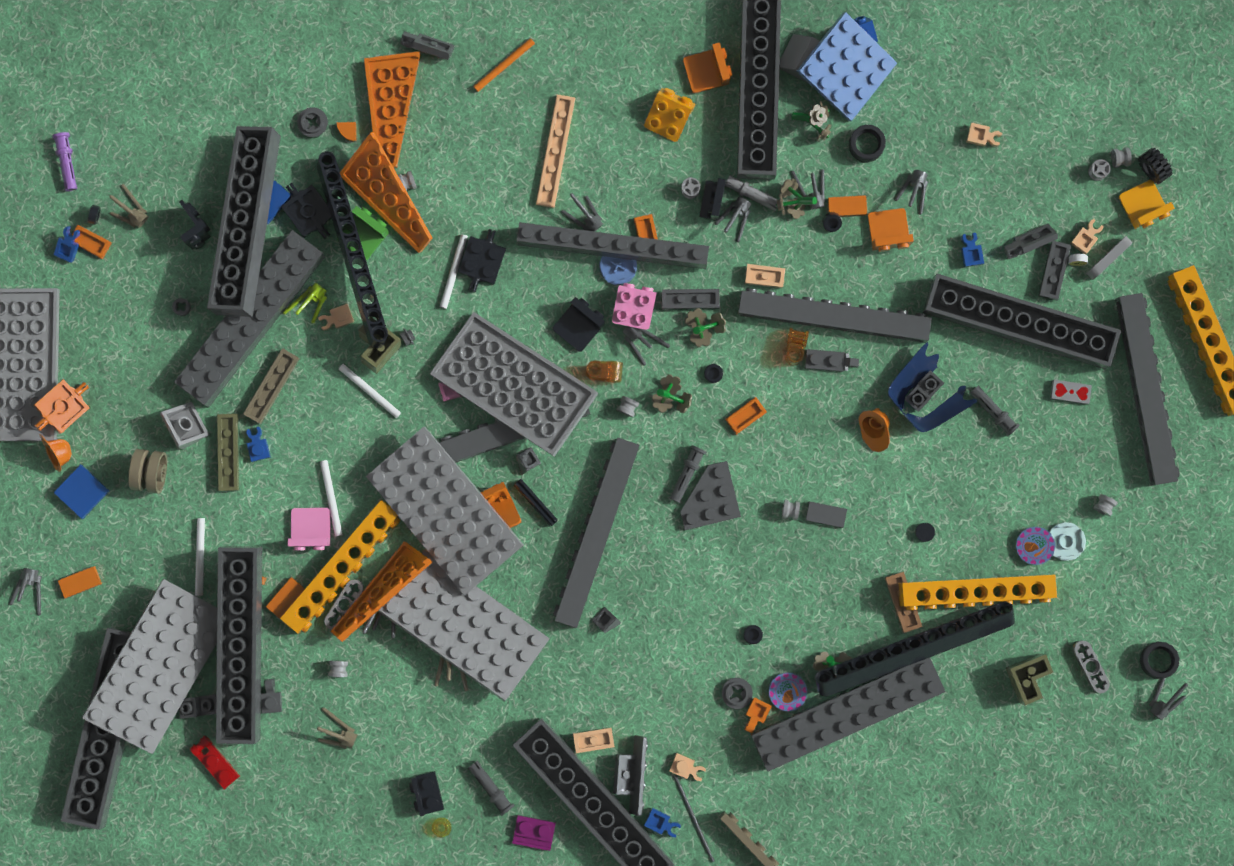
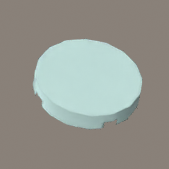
M1064 522L1051 528L1050 533L1055 541L1054 557L1059 560L1069 561L1081 555L1085 549L1086 538L1084 532L1077 525Z

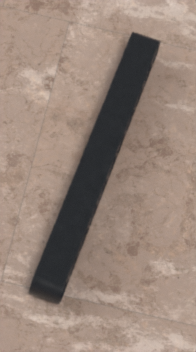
M324 151L318 158V174L368 342L373 348H381L384 346L388 336L387 328L336 158L333 153ZM323 161H327V162H329L330 164H329V165H325V164H323L322 162H323ZM332 178L335 182H330L327 179ZM337 195L341 199H334L332 196ZM342 212L346 216L341 217L337 213ZM342 230H349L351 233L346 234ZM348 247H354L356 251H350ZM358 264L361 266V268L356 269L353 267V265ZM358 282H364L367 286H360ZM364 299H368V300H370L372 303H371V304H366V303L363 302V300H364ZM368 317H375L377 321L372 322ZM378 334L383 339L377 340L373 335Z
M1009 602L997 603L821 670L815 675L818 693L821 696L833 695L1011 627L1015 623L1013 605Z

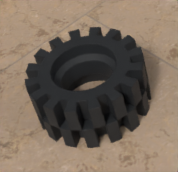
M1151 148L1138 157L1139 166L1142 167V171L1145 172V175L1154 184L1159 185L1172 176L1173 170L1170 168V163L1167 162V158H1164L1163 153L1160 154L1158 149Z

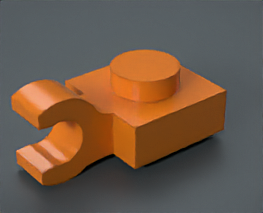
M753 697L745 714L750 719L744 730L753 733L758 721L764 723L772 706Z

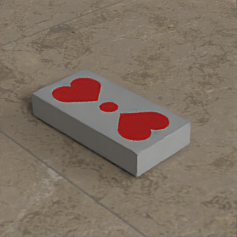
M1053 380L1050 399L1088 405L1090 404L1092 385Z

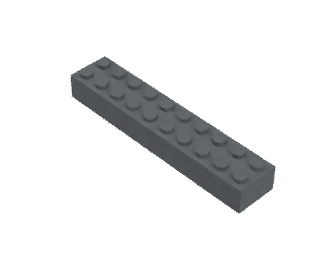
M742 0L737 179L775 180L781 0Z
M236 127L207 309L215 315L253 316L281 138L273 127Z
M292 230L259 272L253 316H225L175 380V383L202 404L210 407L326 256Z
M936 274L933 277L922 312L1101 369L1111 367L1121 330L941 274Z
M262 546L218 547L216 744H256L260 741Z
M114 627L107 628L89 704L132 631ZM87 720L84 722L61 822L100 830L106 826L126 740Z
M927 658L867 681L750 735L765 769L769 772L946 691L931 658Z
M543 717L513 744V747L621 866H674V861Z

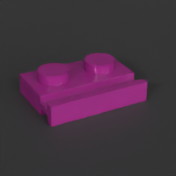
M518 815L512 844L551 851L556 822Z

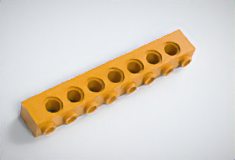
M1193 265L1168 276V285L1177 296L1175 301L1177 306L1183 310L1185 324L1190 326L1192 331L1190 333L1191 339L1194 343H1197L1199 347L1198 355L1202 361H1205L1207 366L1205 369L1206 373L1215 384L1213 389L1215 394L1221 398V408L1225 414L1227 413L1228 416L1234 415V399L1230 398L1229 391H1234V356L1196 268ZM1184 285L1190 288V293H1186L1183 290ZM1191 302L1197 305V311L1191 308ZM1199 320L1204 321V323H1205V328H1204V329L1199 326V324H1198V321H1199ZM1207 337L1211 338L1212 346L1206 343ZM1214 355L1219 356V364L1214 361ZM1222 372L1227 374V381L1221 378Z
M381 500L280 618L297 634L302 631L306 633L312 626L311 620L314 617L318 618L325 610L323 606L327 602L331 603L338 594L335 592L340 587L344 588L350 581L348 577L351 573L359 571L363 566L361 564L362 560L365 557L369 558L375 552L374 546L378 542L381 544L387 538L386 532L390 527L394 529L399 524V516L384 500ZM379 518H383L385 521V526L381 529H378L375 525L376 520ZM366 533L372 535V541L368 544L363 541V536ZM356 547L359 549L360 555L354 559L351 557L350 552ZM342 562L347 565L345 573L338 571V565ZM329 577H332L335 582L332 588H328L325 585V581ZM316 592L322 595L319 603L313 601V594ZM303 607H307L309 610V615L306 618L300 615V610Z
M1055 575L898 583L900 607L906 606V610H918L917 606L925 605V609H936L939 604H944V608H954L957 603H963V607L975 606V602H982V606L994 605V601L1013 604V600H1020V604L1032 603V599H1039V603L1051 602V598H1057ZM1033 584L1038 587V592L1035 595L1031 591ZM1014 585L1018 586L1019 588V594L1017 596H1015L1012 592V588ZM995 586L999 587L1000 589V595L998 597H996L993 594V589ZM976 587L980 588L981 590V596L979 598H977L974 595V590ZM957 588L961 589L962 591V597L960 599L956 598L955 591ZM938 589L943 592L941 600L936 598V591ZM919 590L924 593L922 601H919L916 597Z

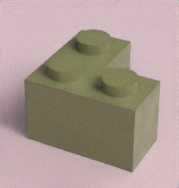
M373 317L368 318L372 322L377 321ZM362 325L358 330L359 337L369 344L364 326ZM388 329V336L383 347L373 348L369 346L361 355L362 363L376 374L401 347V339ZM378 334L373 335L377 340L383 339Z
M1038 654L1005 668L1019 703L1022 705L1042 699L1043 696L1036 679L1054 673L1046 654Z

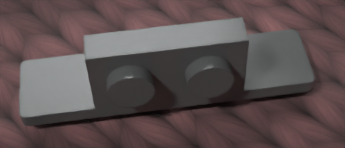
M639 735L634 736L633 755L616 754L613 794L630 795L629 813L636 816L642 815L644 807L645 757L648 749L647 737Z

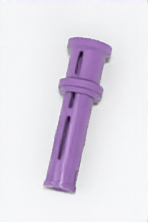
M62 132L53 134L52 139L55 140L57 149L55 154L60 160L65 191L69 192L74 191V189L77 190L71 160L73 150L70 148L68 139L70 134Z

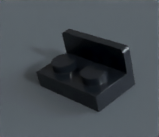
M718 178V182L706 181L700 218L718 221L726 179Z
M436 771L411 778L412 782H409L411 793H415L416 801H414V808L416 813L419 812L420 817L445 809Z

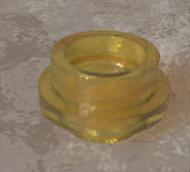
M437 818L432 824V831L437 837H446L451 832V823L446 818ZM443 824L445 830L440 831L438 825Z

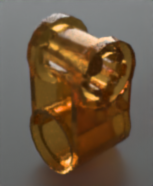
M791 327L789 328L785 360L789 365L796 366L803 359L809 331L801 332L793 330ZM796 352L799 355V359L792 360L789 353Z
M594 360L588 363L586 375L592 380L620 383L622 382L623 363ZM593 366H597V370L600 371H597L596 374H593V371L589 369H592Z

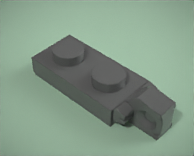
M405 31L402 34L400 43L407 48L411 47L422 53H429L439 59L449 60L455 48L453 44L420 33L417 36Z
M1047 223L1015 237V241L1004 247L1005 255L1008 259L1023 255L1057 240L1058 234Z
M806 350L805 369L843 372L848 371V367H859V359L849 358V354L845 352Z

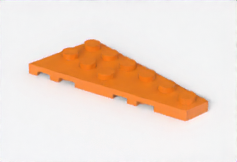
M420 51L364 58L372 129L394 169L398 166L421 55Z
M371 132L340 171L341 177L420 253L433 238L374 132Z
M404 541L330 632L343 642L426 569L432 561Z

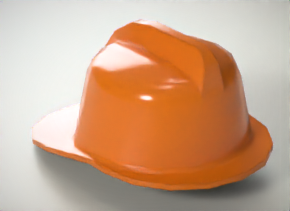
M880 408L862 412L858 420L863 441L872 451L882 452L886 450L890 444L888 431L890 422L888 416L880 411Z
M39 434L51 463L60 472L61 467L69 462L72 455L69 443L64 439L47 441Z

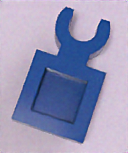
M67 226L63 230L64 237L62 236L58 239L54 255L71 263L74 261L79 244L74 241L79 237L80 231L76 230L71 235V227Z
M975 232L972 233L971 241L967 240L966 234H963L961 240L966 245V247L961 249L964 268L983 265L981 245H975L977 234Z
M258 426L256 435H252L251 430L247 429V436L252 440V442L247 443L251 462L271 458L267 440L260 439L262 429Z
M653 807L644 824L645 827L661 835L666 830L669 836L674 838L677 835L671 832V828L673 826L681 827L678 822H668L670 816Z

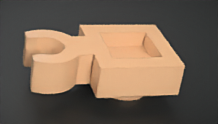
M971 123L966 142L984 147L986 142H989L991 146L998 147L1000 142L994 141L993 137H1001L1002 133L1000 131L991 133L989 132V126Z
M1095 219L1088 223V230L1081 228L1070 243L1085 255L1098 240L1094 235L1103 229V225L1098 229L1093 228Z
M348 304L331 309V316L322 315L318 318L319 321L327 320V325L321 327L322 330L330 329L332 324H335L336 328H340L354 322Z
M676 753L669 771L686 779L691 774L695 780L702 781V778L698 777L696 772L698 770L706 771L703 766H693L695 760Z

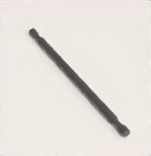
M675 775L673 776L674 780L677 782L678 789L712 863L715 860L711 855L709 846L685 792L678 781V777Z

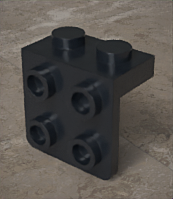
M180 200L179 203L195 224L194 227L182 234L180 238L192 250L195 248L199 249L211 237L208 233L211 229L205 221L198 217L200 215L199 212L189 201L186 203Z
M575 297L570 302L571 306L553 326V331L577 351L582 352L605 325V321L603 320L604 316L599 311L595 310L593 312L588 308V302L583 298L578 299Z

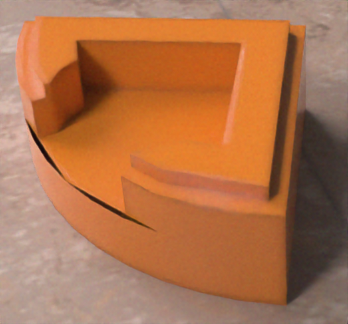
M337 122L340 134L349 141L357 142L356 122Z

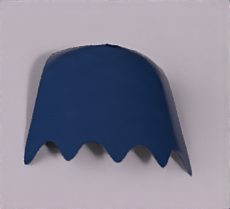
M928 342L918 350L897 375L888 390L889 397L919 432H927L940 426L978 401L977 399L964 400L963 395L966 386H960L954 395L924 417L903 412L904 398L908 392L916 386L929 370L933 372L938 368L939 354L926 356Z

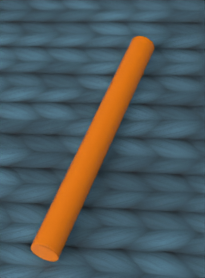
M529 38L473 86L475 90L479 92L535 44L534 41Z

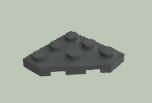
M727 461L708 465L680 511L685 530L741 517Z

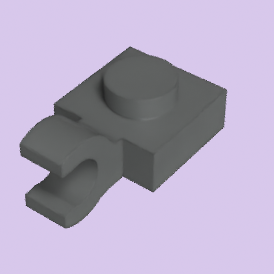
M275 679L265 680L266 693L261 694L262 713L282 712L281 692H275Z

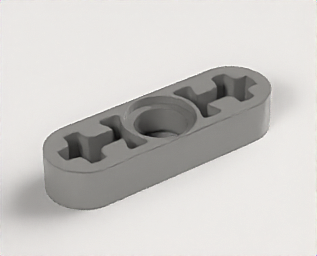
M1125 236L1086 274L1094 280L1133 242Z
M350 580L346 584L325 617V625L328 629L332 630L335 626H331V621L329 620L330 617L334 618L336 616L335 608L343 614L347 611L340 609V601L347 599L351 607L364 591V585L361 581ZM358 583V589L360 590L353 593L354 601L350 597L344 596L345 592L350 594L352 588H350L351 584L355 585ZM339 615L337 621H339L342 618L341 615Z
M1077 641L1073 645V653L1090 687L1097 693H1105L1109 689L1110 683L1098 658L1087 641ZM1080 644L1087 647L1084 651L1087 656L1091 654L1092 658H1087L1082 662L1081 659L1085 658V656L1081 652L1078 653ZM1089 661H1093L1096 665V669L1093 672L1086 670V664ZM1097 675L1100 681H1104L1103 689L1096 687L1095 685L1098 684L1096 678L1093 677L1091 679L1090 676Z

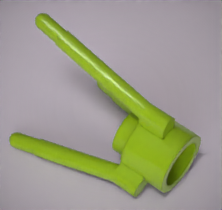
M314 283L312 287L309 286L299 298L283 311V314H287L307 296L308 298L302 303L295 314L298 315L311 300L315 303L319 300L311 321L314 324L323 303L327 299L324 296L327 291L317 283Z

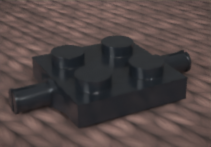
M293 183L289 184L290 187L287 185L286 189L292 197L281 207L302 236L305 238L312 232L319 231L323 239L327 238L326 235L329 237L331 234L324 227L332 219L329 207L314 186L310 185L305 190L298 192Z
M488 229L486 239H478L472 236L469 238L458 273L472 279L469 291H472L473 288V292H476L479 282L495 284L506 248L498 246L493 242L496 231L493 230L490 237L492 229Z

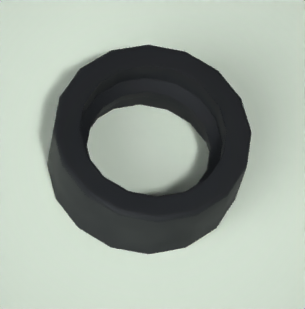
M865 124L859 126L853 131L849 139L850 153L860 162L869 163L875 161L881 156L886 146L884 133L874 125ZM863 133H871L878 140V148L872 154H863L857 149L856 140Z
M1158 641L1149 644L1140 654L1141 668L1152 678L1163 679L1170 677L1179 667L1180 658L1177 650L1166 642ZM1163 649L1170 655L1171 664L1167 670L1158 672L1150 667L1148 656L1153 650Z

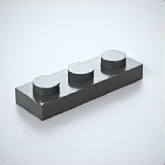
M1057 241L1051 242L1039 297L1055 301L1059 299L1071 245Z
M719 289L662 290V310L720 308Z

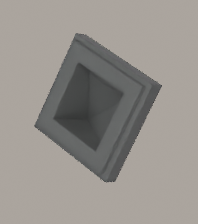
M531 447L516 455L522 475L541 464Z
M606 607L592 620L604 633L621 624Z

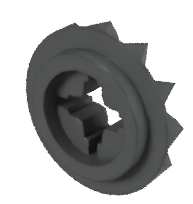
M310 107L300 113L297 124L303 135L312 138L319 137L326 131L328 120L326 114L321 109ZM307 118L309 120H314L315 118H317L316 123L319 127H315L313 125L309 128L310 123L308 122Z
M742 678L730 679L722 688L723 701L733 709L744 708L752 700V687ZM732 686L737 690L744 688L740 693L742 701L738 697L730 699L734 693Z

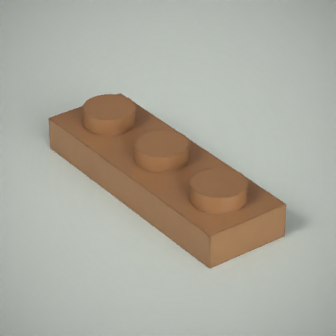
M904 572L885 577L903 633L921 628L922 624L917 610H906V606L900 607L898 583H907Z

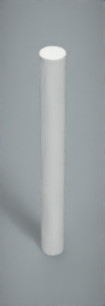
M463 234L460 235L439 306L441 308L447 309L468 239V236Z
M345 364L339 367V370L391 415L396 419L401 414L399 410Z
M320 461L335 537L341 536L343 534L328 461Z
M197 518L195 596H203L205 518Z

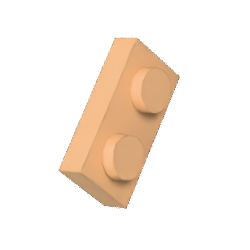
M747 264L745 284L783 288L785 268Z
M612 727L573 733L576 753L614 747Z

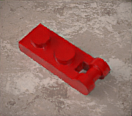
M206 735L200 739L197 745L194 744L190 747V751L201 761L224 790L240 777ZM205 747L209 749L206 755L202 752Z

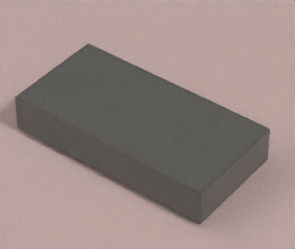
M809 501L806 521L844 528L847 509Z

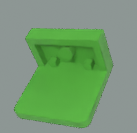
M355 206L352 210L353 218L367 261L389 232L385 228L387 224L379 218L377 220L371 217L372 213L365 207L360 209L358 206ZM342 230L346 234L351 233L349 230ZM348 247L350 251H356L354 247Z

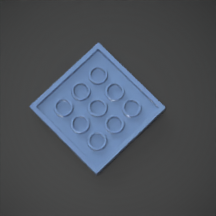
M843 12L798 68L797 72L848 121H852L897 62L846 12Z

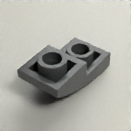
M929 370L904 399L919 412L941 388L944 382Z
M217 694L185 698L179 707L180 719L216 714Z

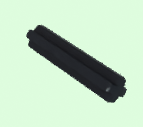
M519 479L514 484V487L549 526H553L558 521L522 479Z

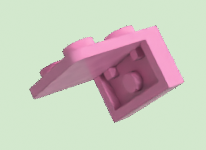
M623 283V286L619 285L612 322L644 330L649 329L656 292H653V288L642 287V290L634 288L635 285Z
M293 508L291 510V539H288V546L293 547V550H305V547L313 546V550H325V546H330V509Z

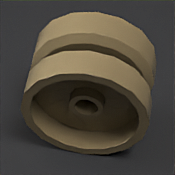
M136 449L134 451L129 469V487L131 490L142 492L146 488L150 493L160 494L162 492L168 463L165 452L154 451L150 455L149 450Z

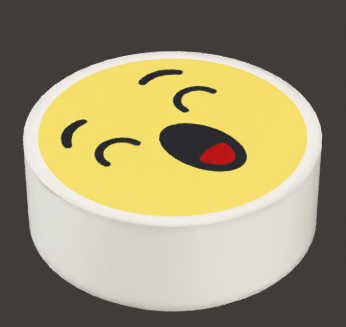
M1085 254L1070 255L1068 257V264L1072 266L1087 265L1088 256Z

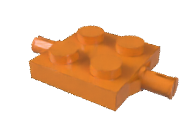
M64 379L61 380L33 405L42 416V419L34 425L35 428L41 431L49 424L59 434L65 431L90 408L81 396L89 388L88 385L82 382L80 386L74 389Z

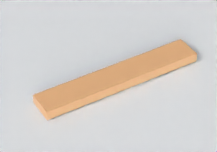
M556 95L536 205L555 208L575 97Z

